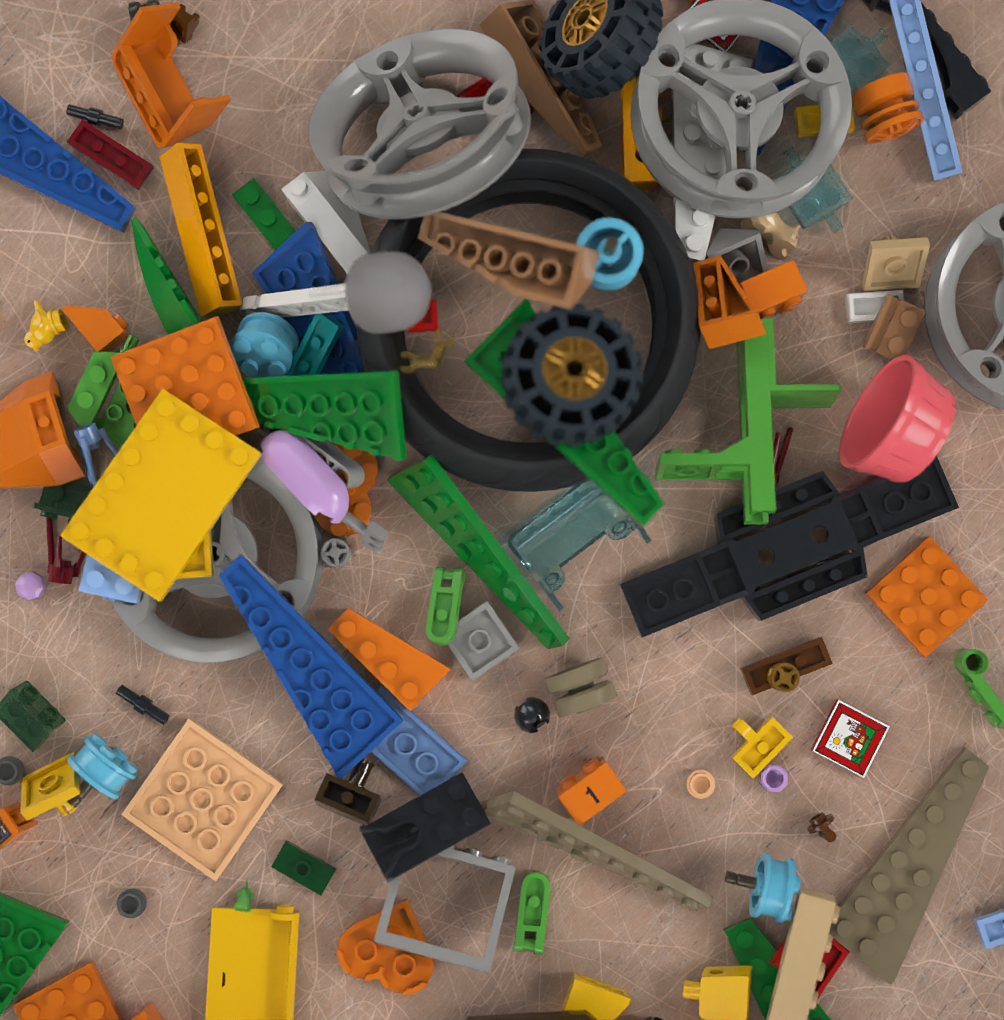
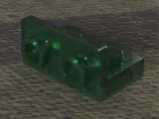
M71 482L62 486L43 487L39 503L34 502L33 508L41 510L40 516L57 520L58 515L68 517L67 523H69L93 488Z
M25 681L11 689L0 702V720L32 752L39 749L51 733L66 721L59 711L29 681Z

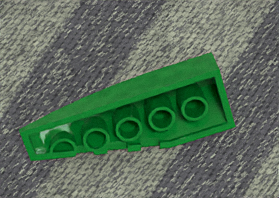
M137 217L133 218L131 222L142 275L153 306L167 334L169 335L203 322L144 225Z

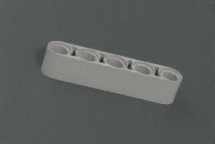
M259 424L260 427L255 429L265 437L273 431L280 430L278 428H267L262 424ZM302 437L322 459L325 456L326 464L340 477L347 490L356 488L363 483L365 478L364 470L356 461L328 441L322 442ZM345 472L348 475V482L345 479Z

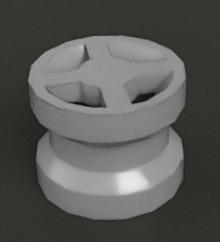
M339 538L327 540L321 548L323 561L332 567L345 566L351 559L352 551L350 546Z

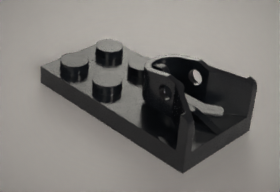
M461 772L366 826L365 824L361 825L359 829L388 883L484 829L491 823L466 777Z

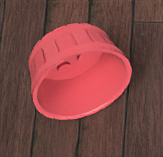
M901 355L892 359L867 384L849 414L839 444L841 464L854 471L883 477L892 482L902 483L912 480L932 462L947 439L956 412L954 395L949 388L942 385L922 364L911 356Z

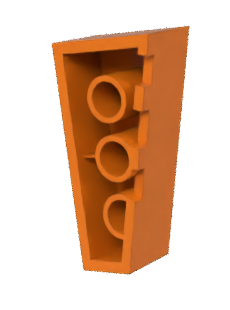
M348 608L328 628L409 711L452 669L353 609Z

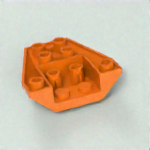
M52 371L23 382L0 400V489L62 486L86 477L79 451L70 446L56 403V400L62 397L54 372Z

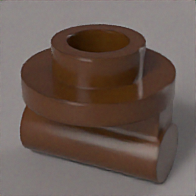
M821 812L809 820L811 825L807 830L810 834L819 831V835L828 842H834L837 837L836 833L828 827L834 821L832 814L825 815L824 812Z

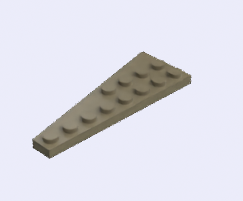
M964 747L838 905L840 906L837 923H831L829 934L833 935L835 940L890 985H892L897 977L989 769L986 763Z
M515 791L483 801L481 804L487 817L544 841L553 848L562 849L570 853V856L575 860L591 862L656 891L657 894L665 898L674 899L680 902L682 907L690 911L710 908L713 896Z

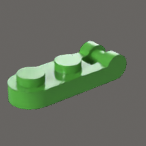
M435 567L426 634L436 645H447L456 636L462 590L466 578L464 568H455L452 571L446 570L445 567ZM445 581L452 582V587H443Z
M531 871L522 880L513 950L515 952L531 950L534 951V954L543 955L550 897V881L543 872ZM525 931L536 932L535 939L524 938Z

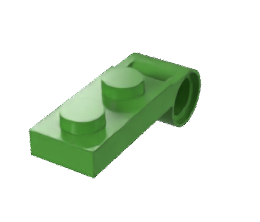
M960 650L954 657V665L969 688L967 690L968 695L976 704L980 703L986 710L984 716L993 727L1004 729V705L982 677V674L989 665L988 657L981 650ZM972 654L976 659V665L970 670L966 665V659Z

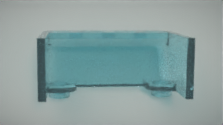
M590 480L571 488L516 530L509 537L508 546L544 594L561 611L564 607L553 593L565 581L566 576L561 567L605 534L612 540L626 538L631 532L635 531L647 544L652 540L644 527L642 528Z

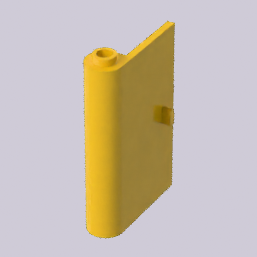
M279 904L276 909L251 908L250 912L247 913L236 911L232 907H212L205 1020H294L300 912L294 910V905Z

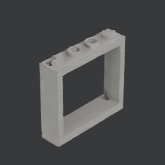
M455 845L437 855L504 874L483 958L386 932L401 876L390 881L374 943L488 974L490 972L516 866L510 865V859L500 856H494L493 860L483 858V852L466 848L465 852L454 850Z

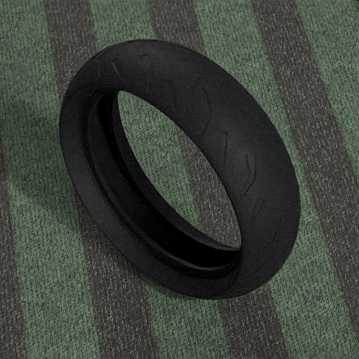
M522 148L520 154L507 171L489 187L463 203L440 212L469 219L482 212L502 206L542 204L572 211L592 222L604 218L619 219L628 223L636 230L643 246V257L638 271L644 282L650 303L652 335L649 355L643 370V382L639 387L640 395L629 415L615 431L624 447L628 448L632 457H634L658 435L670 420L691 380L697 360L701 331L698 318V288L692 264L676 230L663 212L644 192L628 179L610 168L584 157L548 149ZM424 216L408 219H389L377 237L370 254L400 252L409 255L422 264L433 248L418 239ZM356 323L358 349L363 371L398 370L405 441L422 456L432 455L443 470L466 481L507 491H550L590 481L584 473L556 447L549 444L548 441L529 443L501 440L481 434L452 418L428 395L414 373L406 349L404 330L374 334L363 330Z

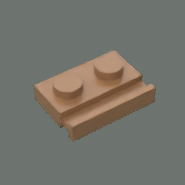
M886 294L862 347L890 359L906 355L926 310Z

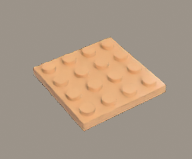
M189 718L121 815L216 882L284 783L195 720Z

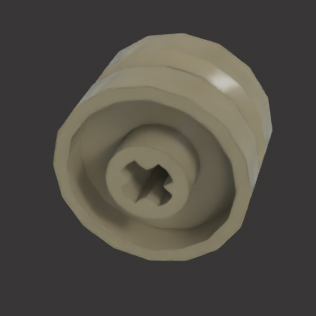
M604 657L576 665L544 679L549 693L558 694L568 691V694L557 698L553 703L559 718L586 712L618 696L612 681L606 680L595 684L593 682L605 676L608 672Z

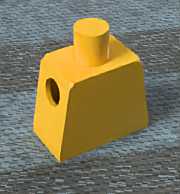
M752 966L705 967L701 976V982L685 980L683 998L700 1001L699 1016L703 1019L749 1020Z

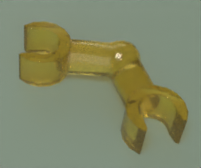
M441 327L435 332L436 344L431 356H415L408 351L402 352L400 354L401 358H411L413 362L409 367H400V370L404 373H411L416 368H439L446 349L451 347L455 341L454 332L448 341L443 342L439 339L442 329Z

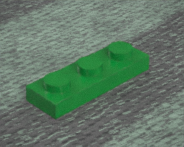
M254 178L232 194L233 198L274 250L279 248L296 232Z

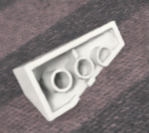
M326 171L303 172L281 189L304 222H312L315 225L322 244L346 274H348L350 267L359 257L370 254L371 249L364 233L359 213L346 206L335 195L329 184Z

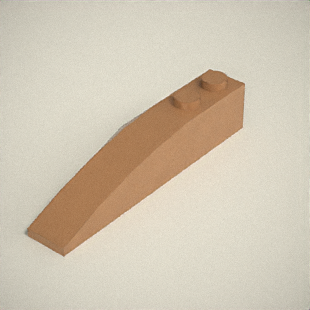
M524 0L500 4L480 24V27L486 36L498 41L510 53L518 74V86L523 91L527 100L542 118L582 154L600 149L602 144L591 117L582 110L583 98L576 96L550 77L543 66L540 52H542L540 38L543 36L542 29L546 19L534 0Z
M441 212L423 217L418 239L459 261L464 266L476 271L514 295L570 310L590 286L599 257L598 252L583 246Z

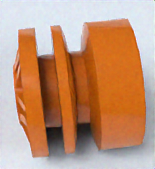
M906 72L895 73L877 79L852 94V103L857 116H869L861 124L862 130L868 131L864 136L868 144H877L901 137L918 127L925 120L923 113L917 111L920 107L919 102L916 100L906 101L915 92L909 74Z

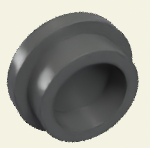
M13 756L1 758L0 783L7 786L18 783L24 774L22 762Z
M127 889L117 899V909L126 918H136L146 909V897L138 889Z

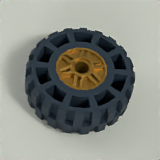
M558 0L555 5L553 4L549 12L550 15L542 29L543 36L540 38L542 52H540V57L547 74L576 96L588 99L602 98L608 96L610 92H617L623 88L625 83L637 76V72L641 69V66L644 67L652 50H655L657 46V38L663 26L661 0Z
M576 303L571 310L553 305L549 312L540 310L533 314L529 322L524 321L517 329L516 335L508 345L502 363L501 389L505 391L504 401L507 408L512 409L515 413L514 419L520 426L525 424L530 428L529 434L538 439L541 435L549 439V444L559 446L562 442L568 443L569 447H580L584 442L593 444L600 441L603 436L613 433L636 404L640 395L639 387L643 382V372L639 370L642 359L640 352L634 351L632 347L635 340L629 332L625 334L620 329L622 324L616 318L608 319L603 316L605 311L596 307L593 311L584 309V304Z

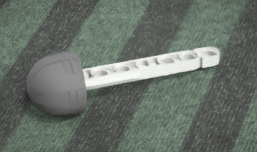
M400 252L366 254L359 257L352 264L347 274L346 284L262 294L260 297L257 295L246 296L243 298V306H241L239 312L245 317L256 312H266L283 318L349 310L354 321L369 333L397 332L412 327L425 315L430 301L431 284L421 264L407 254Z

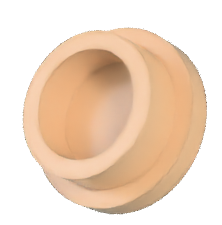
M697 769L688 775L686 788L693 797L704 799L713 793L715 780L708 771Z

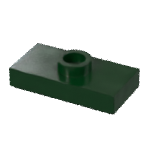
M288 840L285 841L271 866L273 869L320 896L336 871L335 867Z

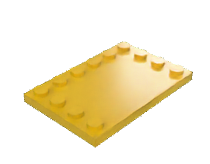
M162 389L60 536L142 591L162 602L262 454Z

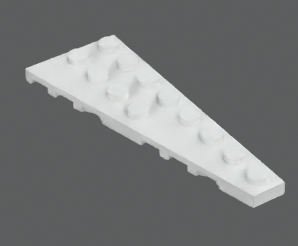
M696 43L685 49L684 56L694 63L714 71L734 66L751 68L753 61L752 59ZM672 89V146L691 166L710 177L720 180L726 174V163L722 146L715 143L703 131L697 118L696 106ZM674 197V229L687 251L690 262L694 263L705 260L715 215L696 210Z

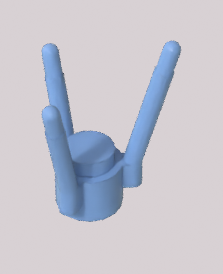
M95 423L84 425L73 431L80 446L91 489L96 485L98 479L90 451L102 446L100 441L103 440L115 456L119 452L118 448L108 437L105 428L98 429Z

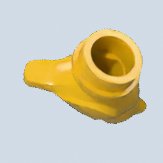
M37 300L34 301L35 313L30 322L29 332L24 338L27 347L35 352H38L43 344L51 342L55 335H61L69 328L67 317L62 309H50L47 312Z

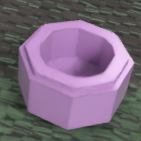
M35 572L20 575L15 583L17 594L26 600L41 598L47 588L44 577Z
M767 764L759 772V783L768 792H780L788 785V773L779 764Z

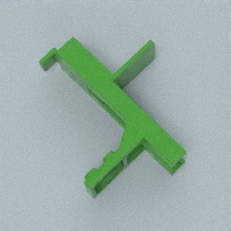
M773 318L761 319L767 334L736 342L740 441L720 453H712L709 449L695 450L694 453H682L678 449L666 450L664 453H660L655 469L656 480H742L744 525H767L769 522L768 513H775L776 511L771 409L831 408L841 391L840 384L776 385Z

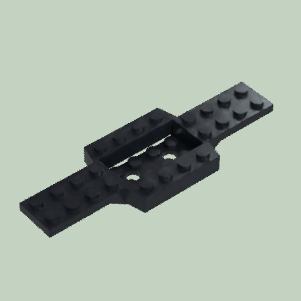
M937 455L918 476L907 482H892L881 477L840 494L826 474L820 471L776 489L775 513H768V524L829 499L830 503L739 541L732 539L764 526L744 525L743 503L713 515L717 545L620 584L641 638L739 598L742 599L757 621H762L867 578L864 547L959 508ZM816 526H822L827 531V538L822 543L815 542L812 539L811 532ZM762 548H769L773 551L774 560L772 563L765 565L759 561L758 553ZM845 550H851V552L831 559L827 562L814 566L810 569H807L805 571H802L800 573H797L795 575H792L788 578H785L783 580H780L778 582H775L771 585H768L755 591L756 587L763 585L767 582H770L784 575L802 569L806 566H809L823 559L841 553Z

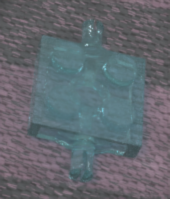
M851 24L831 42L846 70L851 88V96L858 89L873 82L890 65L880 55L877 47L888 38L887 32L883 34L885 30L882 28L869 39L860 34Z
M790 147L783 152V155L791 165L790 170L786 174L793 171L804 161L800 159L794 147ZM830 164L814 188L802 199L789 206L803 230L815 222L826 220L834 234L844 228L835 213L840 207L850 202L853 197L832 164Z

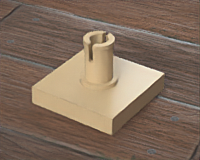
M887 235L882 237L880 241H870L862 279L863 290L878 291L920 288L930 248L928 237L897 239L891 235V240H889Z

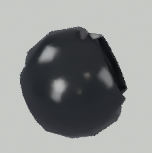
M529 697L521 706H516L514 719L522 731L536 733L538 728L545 723H549L550 710L543 700Z

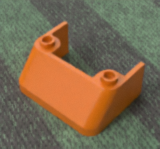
M179 3L140 7L112 52L113 67L153 142L159 148L173 146L211 126L231 101L229 95L214 98L203 97L195 101L171 56L177 46V36L169 24L181 8Z

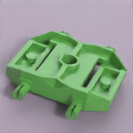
M130 334L120 352H93L67 407L80 427L95 423L98 429L104 427L108 437L119 449H121L136 427L120 381L102 419L98 418L117 378V373L110 357L137 347L140 341L139 338H135V336Z

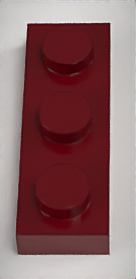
M83 119L67 140L71 147L137 190L141 188L154 169L151 163Z

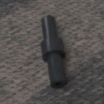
M71 104L66 109L68 116L87 120L89 124L98 127L102 124L121 130L124 125L123 118L105 114L101 109L93 107L86 109Z
M123 684L118 688L116 695L134 706L133 709L144 715L146 713L162 725H165L170 718L169 714L153 705V700L145 695L139 696Z

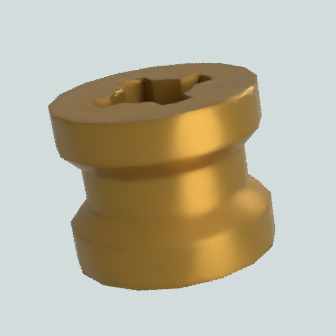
M776 663L769 668L767 681L777 691L790 692L798 686L800 674L798 669L789 663Z

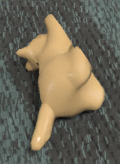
M777 212L760 217L745 218L740 222V229L758 230L761 234V239L766 242L770 253L778 259L786 257L785 249L794 250L797 246L798 230L801 225H786Z

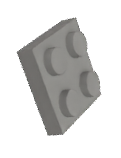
M488 601L458 621L456 636L451 643L447 644L472 681L520 649Z

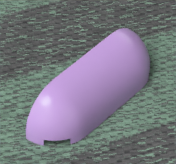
M282 429L268 434L259 444L263 451L262 461L311 513L317 515L320 512L330 517L331 523H340L345 517L349 506L348 491L340 477L301 436L290 434Z

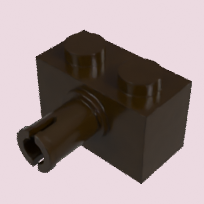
M363 758L353 768L348 780H343L326 773L314 800L317 806L366 826L372 823L381 803V797L364 788L375 764L369 760L365 764V759Z

